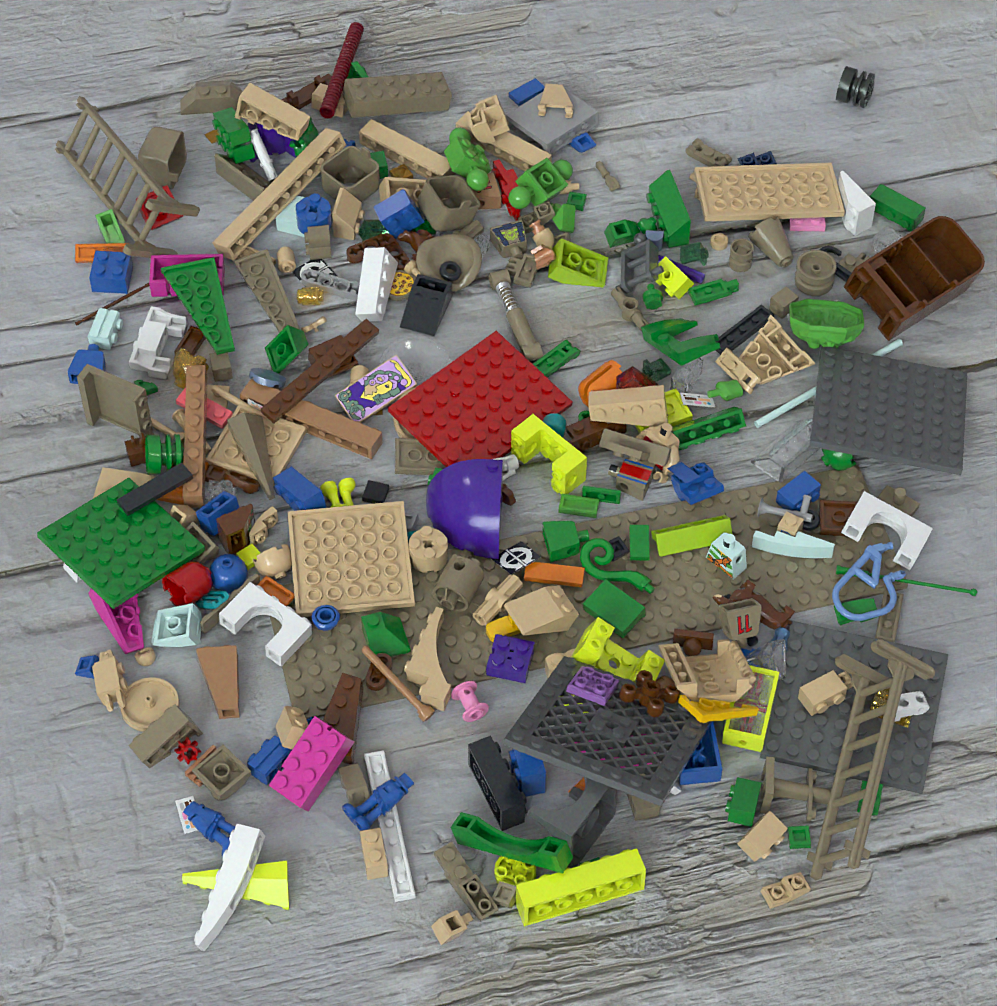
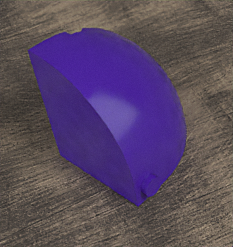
M473 459L461 461L444 468L431 480L426 492L427 515L432 522L433 528L441 531L452 546L462 551L466 549L474 552L476 556L499 559L503 460Z

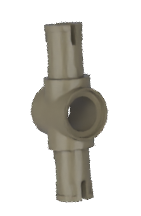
M620 287L611 291V296L618 302V306L622 310V318L624 320L634 322L640 331H642L641 327L650 324L642 316V312L638 308L639 302L637 299L627 297Z

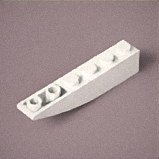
M236 824L235 830H232L230 834L228 850L226 849L223 854V864L216 874L215 887L209 894L207 910H204L202 914V925L195 934V945L201 951H205L223 929L247 888L265 839V835L260 829Z

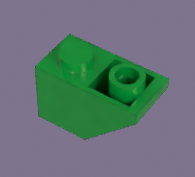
M626 219L609 223L604 231L610 248L634 242V236L637 233H641L637 222Z

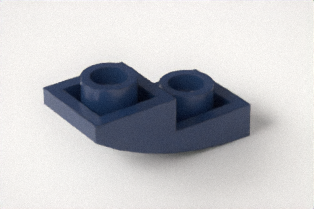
M771 151L755 156L753 152L737 158L740 166L777 164Z

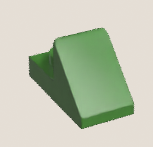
M550 203L555 212L552 220L558 229L563 232L573 233L575 206L569 204L561 206L558 203Z
M112 209L95 215L100 233H102L106 243H125Z

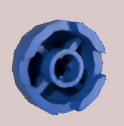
M233 554L220 555L210 565L212 587L220 591H226L228 594L239 589L248 579L245 562Z

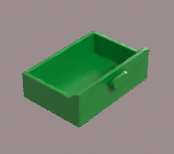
M606 579L583 603V610L595 619L599 617L615 627L613 632L621 638H624L641 618L646 616V610L643 605Z

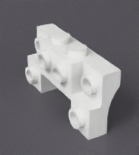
M151 306L143 327L139 329L138 340L134 341L133 352L129 360L130 369L146 371L149 377L166 380L172 366L171 359L160 356L168 335L183 338L188 325L187 317L174 315L161 308Z

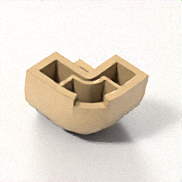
M497 94L479 101L475 104L476 107L471 113H468L470 129L475 138L480 142H496L495 136L510 130L507 117Z

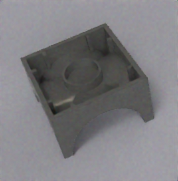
M584 777V791L576 787L570 790L569 797L576 801L572 805L556 810L543 809L532 805L528 811V815L537 820L552 837L567 841L573 856L568 865L569 868L579 865L613 819L616 812L617 789Z

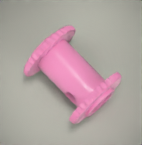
M466 681L459 684L451 693L452 699L460 700L464 706L465 712L462 718L466 722L481 719L489 710L487 703H480L474 693L477 689V684L474 681Z

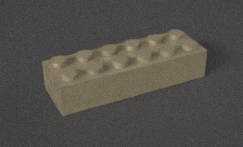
M442 72L345 79L342 93L351 118L449 110L452 98L451 91Z

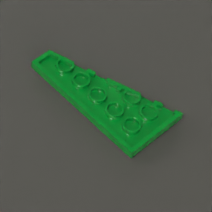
M214 257L162 267V274L215 353L219 355L234 352L235 347Z

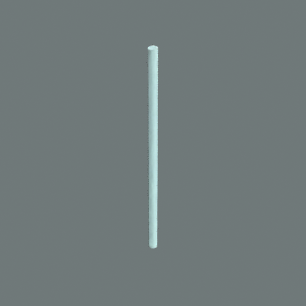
M897 339L871 355L882 357L903 345L901 339ZM816 386L754 421L755 426L759 428L815 396Z

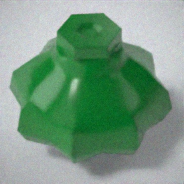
M654 217L648 219L641 218L637 223L643 234H646V230L657 231V221Z

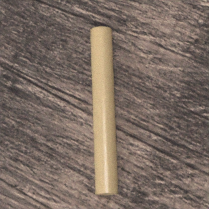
M214 385L211 390L236 406L241 405L260 411L217 385Z

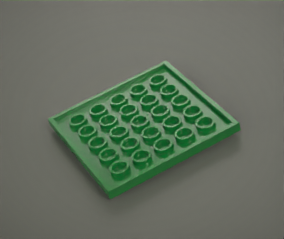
M130 478L118 483L37 532V538L113 609L205 551V546L156 501L127 516L117 504V499L139 487Z

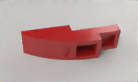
M500 159L493 161L491 173H494L495 179L499 182L501 202L507 206L509 215L513 216L515 221H518V218L521 217V209L514 208L509 202L510 191L518 187V184L515 182L518 177L514 169L506 170Z

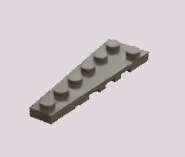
M266 249L235 260L236 268L278 332L280 333L287 325L300 329L268 250Z

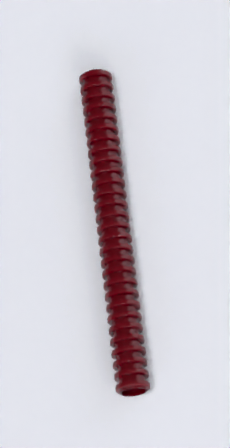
M353 22L349 26L319 110L320 115L324 118H332L337 109L345 79L348 77L351 63L354 60L364 32V27L359 22Z

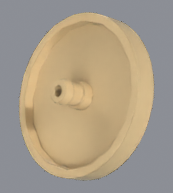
M143 678L128 686V689H126L127 698H125L126 706L120 707L124 721L130 727L144 732L150 723L156 721L164 714L166 709L174 704L179 707V697L177 691L169 682L160 678Z

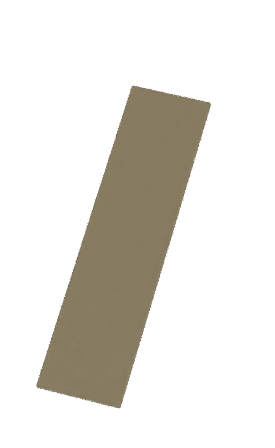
M854 465L844 471L832 469L809 474L821 484L819 498L815 502H810L808 508L818 513V515L820 500L858 502L864 491L870 494L858 465ZM794 478L719 493L692 505L685 500L575 524L577 531L588 530L589 540L601 538L610 541L620 536L629 551V525H649V561L630 560L629 552L626 556L601 566L595 563L594 558L595 556L604 557L606 554L605 550L602 547H596L590 553V560L598 569L604 571H637L652 580L651 585L655 588L654 592L649 594L647 591H639L627 582H610L643 605L646 610V616L641 618L624 638H621L615 632L610 636L609 640L625 650L673 640L674 629L700 632L723 629L718 612L719 605L714 601L713 596L716 594L722 596L732 594L735 590L740 589V586L747 579L756 585L753 592L763 595L775 609L784 612L783 609L786 605L793 609L795 613L834 605L832 599L833 588L844 576L843 574H835L836 566L840 565L851 568L869 545L887 544L890 542L883 523H873L867 526L858 542L848 536L820 535L819 524L812 531L802 529V533L835 544L832 558L790 557L753 548L752 541L755 531L775 536L778 524L783 516L770 513L762 514L758 517L761 499L763 498L764 502L770 506L782 508L776 503L777 491ZM726 515L730 518L732 534L735 536V540L746 549L747 568L733 580L706 558L710 546L660 557L658 555L657 543L652 539L651 531ZM542 531L500 539L499 554L522 541L541 556V558L534 562L550 563ZM580 542V551L586 542ZM458 548L448 550L447 563L453 554H458L468 559L475 558L481 563L480 567L484 572V579L465 611L459 612L445 609L433 596L432 590L446 565L437 572L433 570L427 571L428 573L419 572L411 565L415 606L339 613L340 618L337 626L329 631L318 629L312 621V616L305 617L312 624V635L282 666L291 706L301 709L306 719L314 718V716H325L342 673L362 679L364 689L361 708L405 698L389 680H387L385 687L379 691L370 690L366 686V674L371 661L362 653V648L367 646L362 631L361 616L377 612L390 614L401 619L411 652L391 657V671L415 696L419 695L421 685L407 681L404 668L406 662L412 658V650L415 644L418 645L420 642L419 637L422 629H426L428 625L427 619L429 614L433 613L436 607L444 609V621L437 641V657L446 682L451 684V688H455L466 681L478 683L496 679V677L486 676V666L490 653L492 654L493 642L490 641L486 634V625L482 626L477 623L473 613L485 601L488 592L494 587L497 588L510 574L491 558L476 556L474 552L466 549L464 551ZM894 549L886 550L881 554L880 575L885 576L890 572L894 573L895 571L902 570L901 565L893 561L896 556ZM580 552L577 555L551 562L550 564L582 567ZM869 559L860 569L872 573L873 561ZM525 566L513 573L519 577L523 587L511 601L543 587L558 585L524 581ZM585 571L582 588L559 585L579 614L568 631L524 636L522 633L511 636L535 642V650L529 671L545 668V658L554 653H566L577 647L585 629L595 620L594 617L583 610V603L603 582L602 580L590 576ZM852 576L841 588L839 599L841 603L884 594V590L888 591L883 579H879L878 585L873 589L859 577ZM892 582L896 591L908 587V583ZM293 583L282 585L294 593ZM294 598V600L288 606L291 607L296 613ZM507 610L502 613L499 612L490 622L508 616L509 613ZM270 616L275 636L280 631L282 625L276 618Z

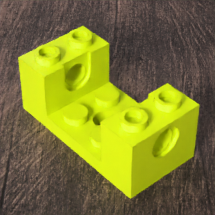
M534 414L511 431V454H514L517 460L525 464L541 452L545 458L553 461L551 487L555 492L561 495L569 494L586 480L587 457Z
M599 617L585 629L571 658L579 662L593 665L595 668L611 672L616 676L630 679L633 682L636 681V676L641 670L649 671L653 676V680L656 681L665 662L663 658L650 650H647L640 658H637L609 640L615 627ZM609 660L616 663V669L609 665Z

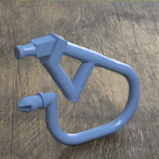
M892 542L869 545L863 555L836 583L832 591V599L841 615L850 620L863 621L885 615L894 608L897 594L892 582L903 579L906 576L905 571L902 570L895 571L894 573L890 572L883 577L890 595L889 603L884 608L863 614H854L847 611L839 599L841 588L854 575L858 576L873 589L876 588L879 583L881 554L886 550L893 549ZM869 559L873 561L872 577L860 569Z

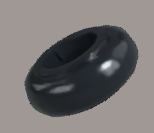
M447 261L441 264L439 273L444 280L456 281L461 276V268L457 263ZM446 269H451L455 273L450 274L446 271Z
M808 509L807 513L813 514V522L804 521L802 529L812 531L819 526L820 517L818 513Z

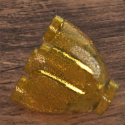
M183 348L176 351L172 364L175 378L174 384L185 389L186 366L205 365L207 372L209 369L206 363L207 359L200 355L196 357L190 355V352Z

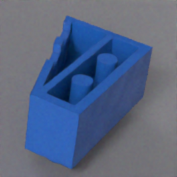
M292 466L273 477L275 492L294 511L327 508L322 490Z

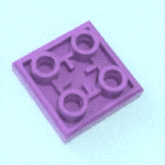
M581 666L567 686L566 692L605 706L618 687L620 680L610 674L595 671L591 667Z

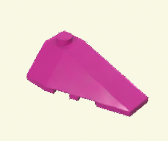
M90 589L88 594L97 613L123 652L128 654L143 649L144 642L139 619L138 594L113 609L94 590Z

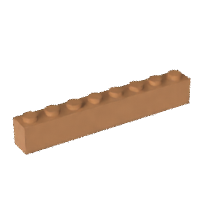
M205 365L186 366L184 465L193 475V479L183 484L184 505H188L191 508L203 507L205 504L208 381Z
M250 379L240 393V399L246 403L250 399L264 406L281 390L258 384L253 379ZM301 400L281 417V419L307 427L306 433L369 459H373L383 443L382 432L378 429L346 418L342 414L331 412L327 408L314 405L310 401Z

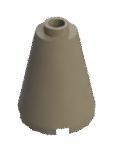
M771 217L756 225V231L749 233L750 241L779 267L789 266L794 256L779 218L776 217L774 220Z

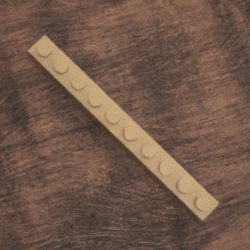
M325 128L212 242L218 254H223V257L234 260L321 172V165L346 146L341 133Z

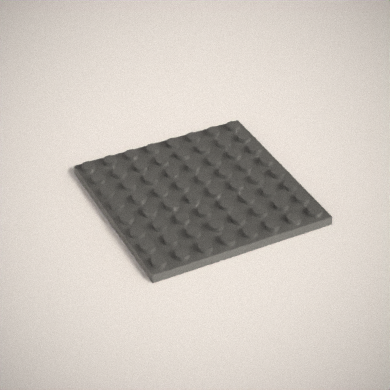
M822 346L809 446L961 475L963 470L967 373L871 355L869 353Z
M792 621L789 627L788 651H786L785 647L760 758L766 759V756L775 757L776 762L807 769L812 768L816 771L835 775L856 691L854 687L847 690L846 697L842 703L834 704L828 707L825 712L811 716L798 699L799 689L832 670L837 675L844 672L835 664V658L842 654L859 661L888 678H892L893 676L887 666L889 660L872 651L871 643L878 640L876 638ZM886 641L932 666L935 670V676L928 680H924L914 674L913 679L904 682L901 694L916 691L923 692L929 705V710L920 715L902 717L900 721L894 722L880 779V784H883V786L922 794L948 654ZM879 691L867 696L863 713L886 705L889 694ZM884 715L860 723L856 741L879 733ZM877 742L854 750L849 769L873 761ZM870 771L850 778L868 781Z

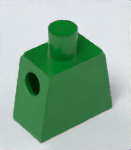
M573 521L543 522L542 533L550 563L577 555L580 552V542L589 541L588 530L577 531Z

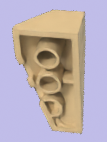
M385 177L379 185L380 202L405 189L418 207V197L426 180Z

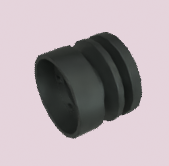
M846 66L840 78L836 100L848 103L851 97H853V105L857 106L860 100V107L865 108L873 93L875 74L869 73L866 79L867 72L863 71L860 77H857L858 69Z

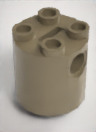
M458 554L452 555L432 590L434 598L442 607L459 612L465 611L469 607L484 579V572L480 567L481 563L477 559H468Z

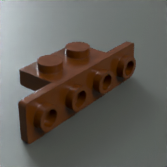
M590 417L566 426V432L572 439L567 442L582 452L599 445L604 429L625 434L627 432L626 424H607V422L591 421Z

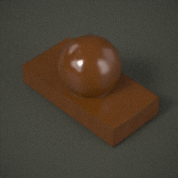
M674 629L673 644L678 643L680 647H683V652L687 656H698L702 649L712 650L714 633Z

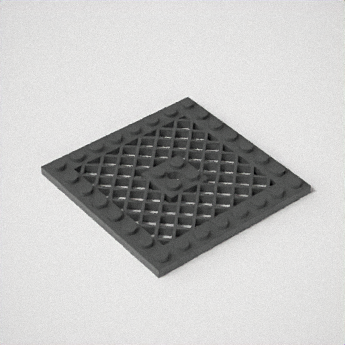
M564 656L504 738L503 745L662 806L712 721L707 723L697 721L689 711L678 703V700L676 703L670 704L661 699L664 702L663 713L659 717H652L648 715L647 707L639 703V699H635L631 703L623 702L621 699L617 700L620 698L621 687L628 683L638 688L635 682L616 676L611 672L595 668L593 665L579 662L574 658ZM581 666L591 667L595 671L610 674L620 680L618 687L605 706L595 702L591 703L592 701L566 692L567 686Z

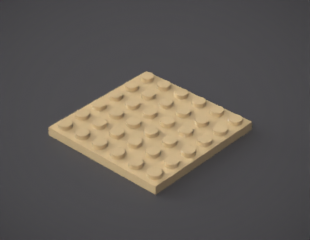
M404 501L288 511L297 615L300 617L312 616L313 611L321 605H332L339 613L415 606Z

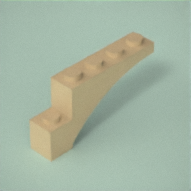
M436 607L434 612L428 616V625L426 629H422L419 637L420 642L418 645L415 644L412 650V658L406 662L404 672H406L407 681L421 685L419 695H421L423 705H430L432 708L445 711L451 698V684L446 682L437 657V641L444 621V609Z

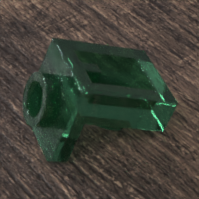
M364 220L359 229V236L363 241L382 233H389L380 220Z
M701 242L680 247V261L682 264L699 260L703 266L707 265L709 253Z
M662 358L651 363L646 359L643 361L642 373L645 378L655 383L671 375V369Z

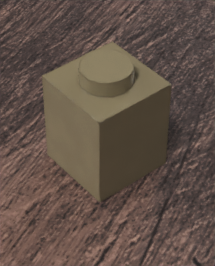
M784 287L771 297L769 309L773 314L783 319L789 313V304L797 302L799 296L788 287Z
M210 353L209 357L214 381L233 379L228 353L219 355Z

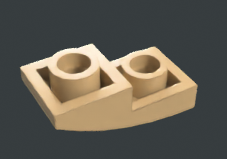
M273 506L266 510L253 525L249 533L250 544L256 546L264 542L268 537L267 529L274 527L278 522L277 510Z
M798 872L783 877L781 882L763 887L760 892L770 909L799 898L808 893L811 888L802 873Z

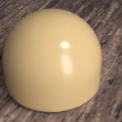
M147 647L136 652L135 659L137 663L141 666L153 664L156 659L154 649Z

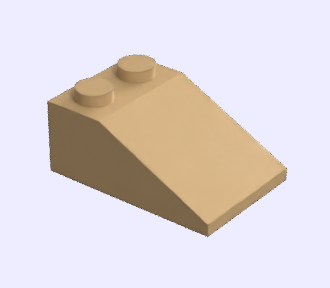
M559 585L543 587L504 605L523 636L568 631L579 615Z

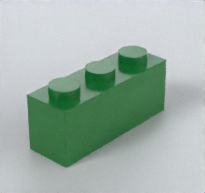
M880 184L869 196L876 203L874 212L911 232L924 219L926 207L883 184Z

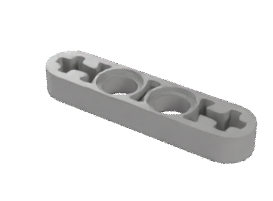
M306 269L301 273V282L306 287L353 301L358 299V294H356L359 292L360 283L312 269ZM325 280L331 282L329 285L321 284ZM345 285L347 289L339 290L338 287Z

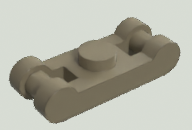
M696 138L692 145H689L685 150L688 156L708 167L725 166L732 161L729 154L718 152L703 144L699 138Z

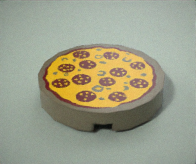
M396 270L389 299L394 301L408 300L412 285L416 279L414 275L408 274L403 270Z

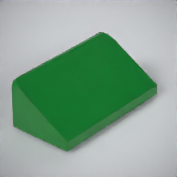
M583 486L582 497L599 499V502L620 504L622 494L620 490Z

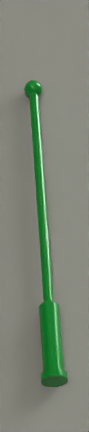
M837 565L835 574L845 575L850 568ZM863 570L866 574H868L870 577H872V573H869V571ZM880 575L879 579H883L884 575ZM908 579L895 580L897 582L969 593L971 596H976L978 593L974 588L969 590Z

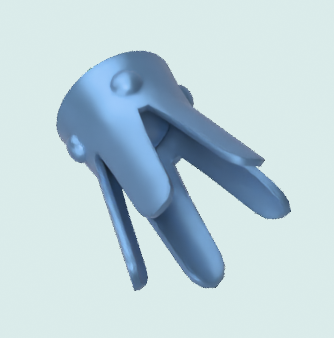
M781 627L775 629L774 637L767 645L769 646L772 643L769 650L770 654L775 651L778 644H781V657H783L785 647L786 651H788L790 632L787 629Z

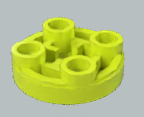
M500 856L495 863L494 876L498 884L501 881L516 886L524 880H535L536 866Z

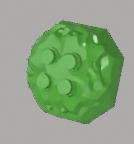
M804 299L789 304L790 328L793 334L799 339L806 341L809 347L813 349H818L820 345L838 348L845 343L855 341L864 328L863 310L842 301Z

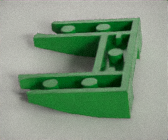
M682 318L667 319L641 327L643 339L681 366L720 348V343L716 342L719 341L717 334L695 337L682 342L674 338V336L698 326L695 320L690 321Z

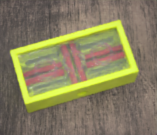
M750 666L756 680L743 696L737 701L730 702V707L741 708L742 704L756 706L759 708L757 716L726 719L722 744L761 752L780 672Z

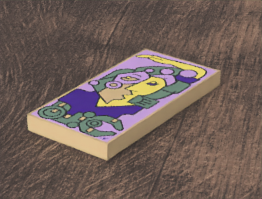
M396 354L337 393L335 398L351 420L362 423L400 398L402 394L418 385Z

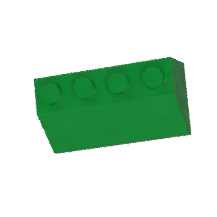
M667 170L649 185V193L646 194L648 204L651 203L653 216L657 218L658 229L664 231L663 242L667 243L668 248L689 244L691 219L671 170Z

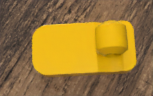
M509 614L486 625V634L492 642H494L496 634L511 637L521 633Z

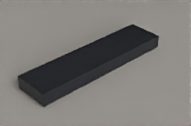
M760 305L718 337L719 341L716 342L720 343V348L715 351L720 355L726 348L733 351L763 328L768 322L769 316L772 315L774 317V314L763 305Z
M180 463L118 498L117 504L129 516L192 480L193 475L183 463Z

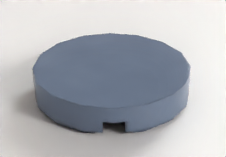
M252 368L249 373L250 379L254 377V381L267 387L279 385L278 388L285 386L286 378L276 372L262 368Z

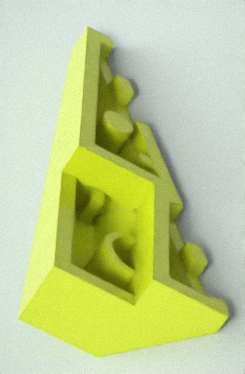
M287 861L256 864L241 899L249 901L253 899L261 901L265 905L270 906V904L289 910ZM219 869L183 873V884L187 885L189 883L200 886L202 889H214L216 874Z

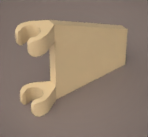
M546 84L540 104H538V116H545L546 108L554 107L565 108V118H572L574 106L563 85Z

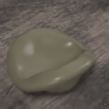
M448 234L434 237L421 243L417 250L416 264L421 275L444 280L439 273L441 264L447 261L457 263L461 268V276L456 281H448L452 282L453 292L467 287L475 280L481 268L482 254L477 242L471 237L463 234ZM446 269V271L450 274L455 273L451 269Z

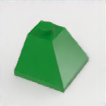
M287 325L265 347L273 372L279 374L309 345L304 331Z
M383 612L361 616L362 631L367 646L376 655L385 653L393 657L411 652L400 617Z

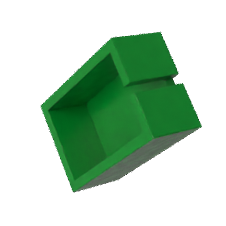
M230 107L213 113L214 120H212L214 129L217 130L218 135L215 137L218 145H221L223 151L227 152L229 159L232 158L237 164L255 158L252 143L246 144V142L252 141L249 127L242 118H235L236 111Z

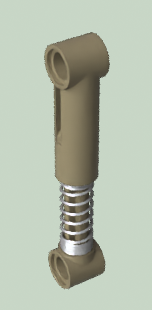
M507 269L488 273L491 289L497 291L505 308L506 318L518 343L520 353L530 362L539 360L543 357L541 345L536 341L523 310L519 308L516 298L512 294L511 280Z

